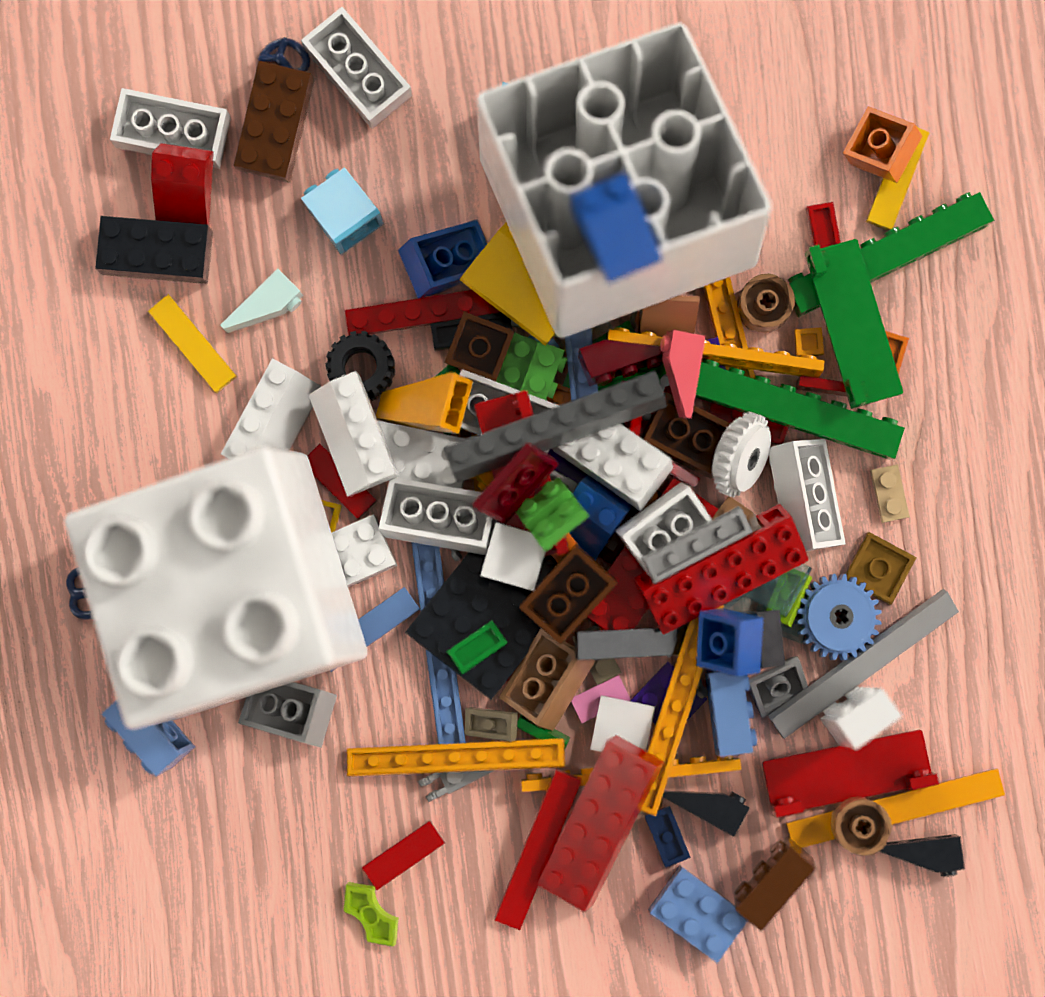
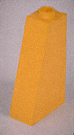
M450 372L384 391L380 398L376 418L384 422L417 429L459 434L473 381Z

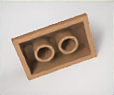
M541 628L530 645L528 654L516 668L499 698L537 726L553 731L594 665L595 660H576L574 646L565 641L560 645Z

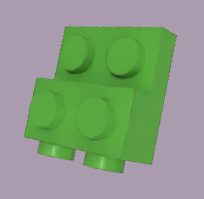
M514 333L496 382L519 391L528 390V394L546 401L548 397L553 399L558 383L554 382L557 372L563 373L568 359L564 357L565 350L549 344L545 346L540 341Z
M559 477L554 481L545 483L542 491L532 499H526L522 503L521 508L516 511L523 524L529 529L545 552L589 516Z

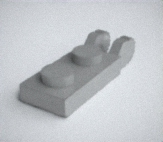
M493 771L433 773L418 782L420 786H426L435 779L441 778L445 787L430 792L426 796L428 802L447 792L450 794Z

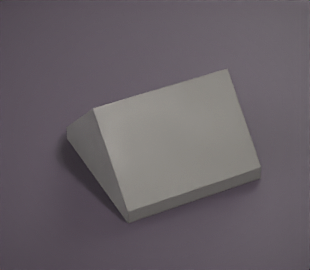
M797 656L786 659L785 665L770 667L748 677L750 684L749 693L762 718L773 713L808 687Z

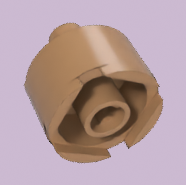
M774 274L757 275L744 286L739 295L737 306L740 318L750 330L762 333L777 330L790 317L795 305V296L791 286ZM763 298H765L766 302H771L769 308L760 304Z
M853 797L841 802L832 812V834L838 844L849 852L867 856L879 852L886 845L891 833V820L886 810L878 803L863 797ZM859 820L866 822V825L863 826V832L855 829L858 826Z

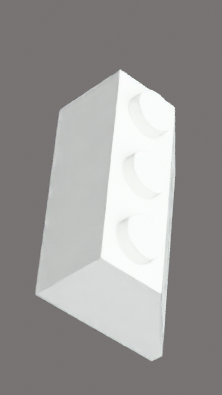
M681 482L616 529L615 532L648 574L641 557L712 519L691 488Z

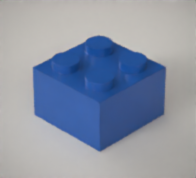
M724 608L699 611L696 666L736 677L760 673L763 618Z

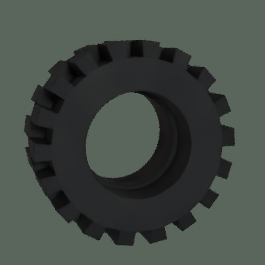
M354 331L350 332V335L347 337L345 335L339 337L340 341L332 344L331 352L328 351L326 356L328 359L326 370L329 381L346 375L345 365L351 356L356 353H368L376 360L377 368L371 378L362 382L368 398L371 401L376 400L378 395H382V392L392 385V378L395 377V362L390 349L377 335H369L365 331H361L359 334Z

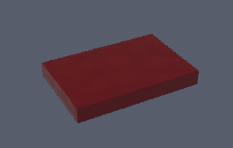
M527 442L472 505L481 513L502 524H506L521 507L522 503L535 492L559 463L549 454Z

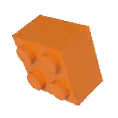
M868 106L843 154L852 166L898 183L922 135L914 123Z

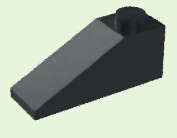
M664 790L662 795L663 798L735 837L750 809L744 805L746 799L734 792H731L730 796L725 793Z
M956 834L886 842L884 848L879 851L940 873L942 877L958 875L957 870H965L961 836Z

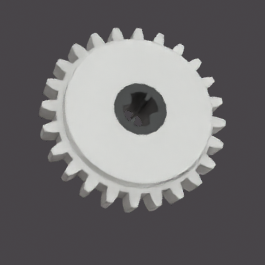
M753 412L744 413L743 418L739 417L734 420L723 433L716 448L712 465L714 483L717 484L715 488L719 490L718 492L735 498L736 495L740 496L741 491L745 492L751 488L759 478L768 459L771 446V433L765 417Z

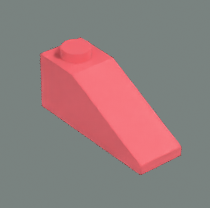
M672 330L667 331L666 335L662 337L660 351L663 352L662 360L679 418H691L706 336Z

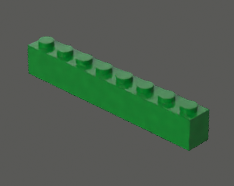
M968 192L955 199L956 204L949 207L946 203L932 210L933 215L924 218L923 215H920L910 220L908 227L900 230L897 226L885 232V238L876 241L875 238H872L860 245L861 253L870 282L876 281L988 227L995 220L981 193L971 195ZM801 272L788 279L795 296L793 309L797 317H801L820 307L810 273L804 276Z
M704 359L701 362L695 394L696 398L748 414L753 412L765 417L767 421L888 460L896 458L905 428L898 426V421L895 419L882 417V420L872 417V412L857 408L855 412L846 409L847 404L832 400L831 404L821 401L822 396L806 392L805 395L796 393V388L790 385L780 384V387L770 384V379L755 375L753 379L744 376L745 371L729 367V370L719 368L718 362Z

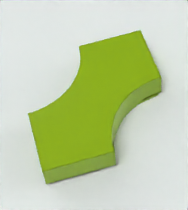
M348 882L345 888L344 912L355 916L362 923L366 931L367 942L394 947L397 942L399 917L387 913L380 906L375 895V886Z

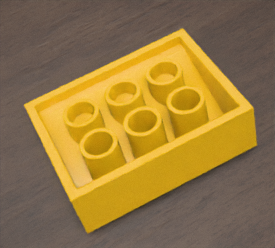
M505 222L464 272L460 281L546 346L555 333L508 224Z

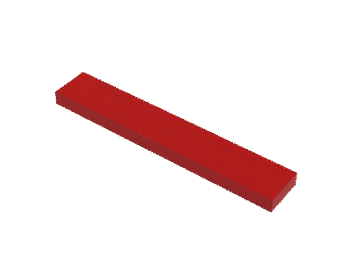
M555 769L494 921L517 930L521 929L537 891V883L549 861L581 784V778Z

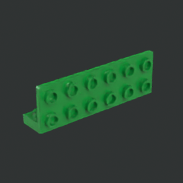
M853 239L820 248V245L809 247L805 252V258L851 409L903 394L901 381L858 240Z

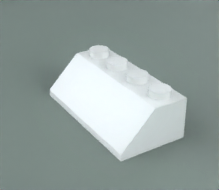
M272 358L221 455L231 458L260 447L290 451L313 408L309 394L322 386Z
M356 371L334 379L309 394L348 497L399 477L361 377Z
M826 439L791 441L770 447L769 463L772 469L774 490L777 495L778 504H781L792 516L805 550L812 551L845 545Z

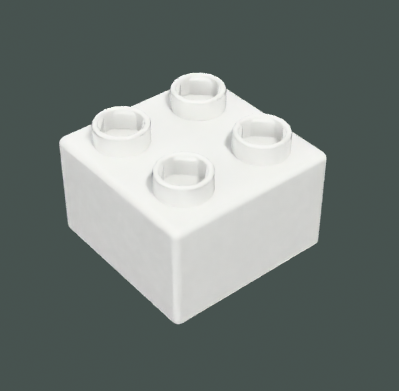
M677 23L486 90L478 95L477 113L480 162L554 333L558 337L563 338L752 269L757 265L771 210V202L685 25ZM626 173L638 195L662 256V262L608 284L571 213V195Z
M260 447L67 514L64 519L125 726L129 729H138L190 716L361 661L367 656V647L307 455L304 453Z

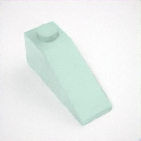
M277 268L220 326L227 333L284 315L288 310L293 312L301 304L303 294Z

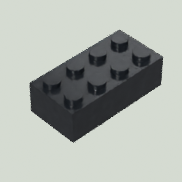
M101 216L95 269L101 275L208 284L213 231L206 224Z

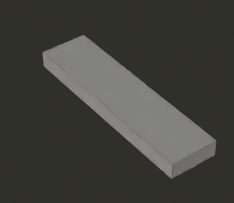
M738 506L641 557V560L652 582L655 584L752 533V530L741 507Z

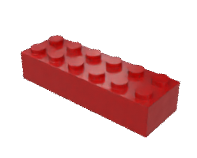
M673 478L661 496L681 482ZM693 491L712 519L719 509ZM625 546L607 571L617 580V584L586 617L603 630L634 629L649 609L646 598L634 580V577L644 573L645 570Z
M618 735L608 739L537 885L583 912H586L593 906L664 761Z

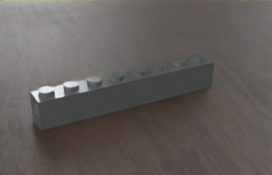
M654 371L445 447L444 450L457 483L506 466L527 442L542 451H547L667 407L665 395Z

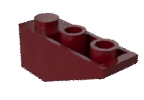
M603 340L579 348L578 359L589 386L595 384L597 386H604L612 382L615 377L621 375L623 378L630 377L636 374L640 368L648 366V369H653L663 364V352L660 351V346Z

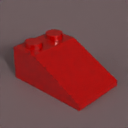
M160 143L152 152L151 165L155 220L209 225L214 151Z

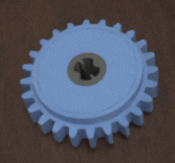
M830 574L829 581L825 576L819 577L820 584L815 581L811 582L810 587L812 590L806 589V598L801 599L802 607L797 610V614H800V619L794 622L795 624H801L802 629L797 633L798 635L805 634L806 638L803 640V644L811 643V652L820 650L819 657H826L829 653V659L836 660L839 654L840 660H847L848 653L849 656L855 658L857 657L856 650L866 651L864 644L873 645L874 642L870 638L871 635H879V632L874 629L875 625H881L882 623L880 620H876V615L881 614V610H875L874 605L879 603V601L871 600L870 596L874 592L873 590H864L865 582L856 584L857 577H851L848 581L846 574H840L838 580L836 574ZM835 612L841 613L839 615V618L842 620L841 622H835L837 616L834 614Z

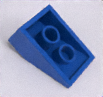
M626 173L571 195V213L608 284L662 262V256L638 195Z
M478 220L410 238L398 249V252L418 299L462 284L460 281L461 276L487 245V241Z
M587 475L580 481L573 495L589 516L571 530L569 534L596 561L614 535L615 530L618 529L633 506Z

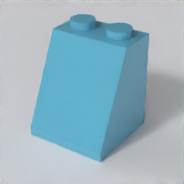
M345 167L340 171L339 169L331 171L325 177L326 181L319 186L317 184L310 186L303 193L305 196L301 198L305 207L340 255L384 225L380 211Z

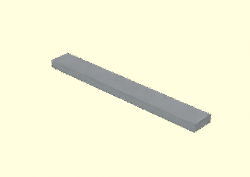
M944 589L936 593L874 638L873 645L866 644L865 652L858 650L857 657H848L847 660L841 662L768 715L779 734L784 739L957 614L959 611L949 593Z

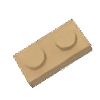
M898 464L870 470L881 523L909 518Z

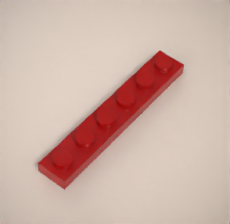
M473 290L420 299L416 298L345 310L349 336L350 332L354 331L357 334L365 331L371 335L461 319L463 312L480 316L499 313L500 311Z

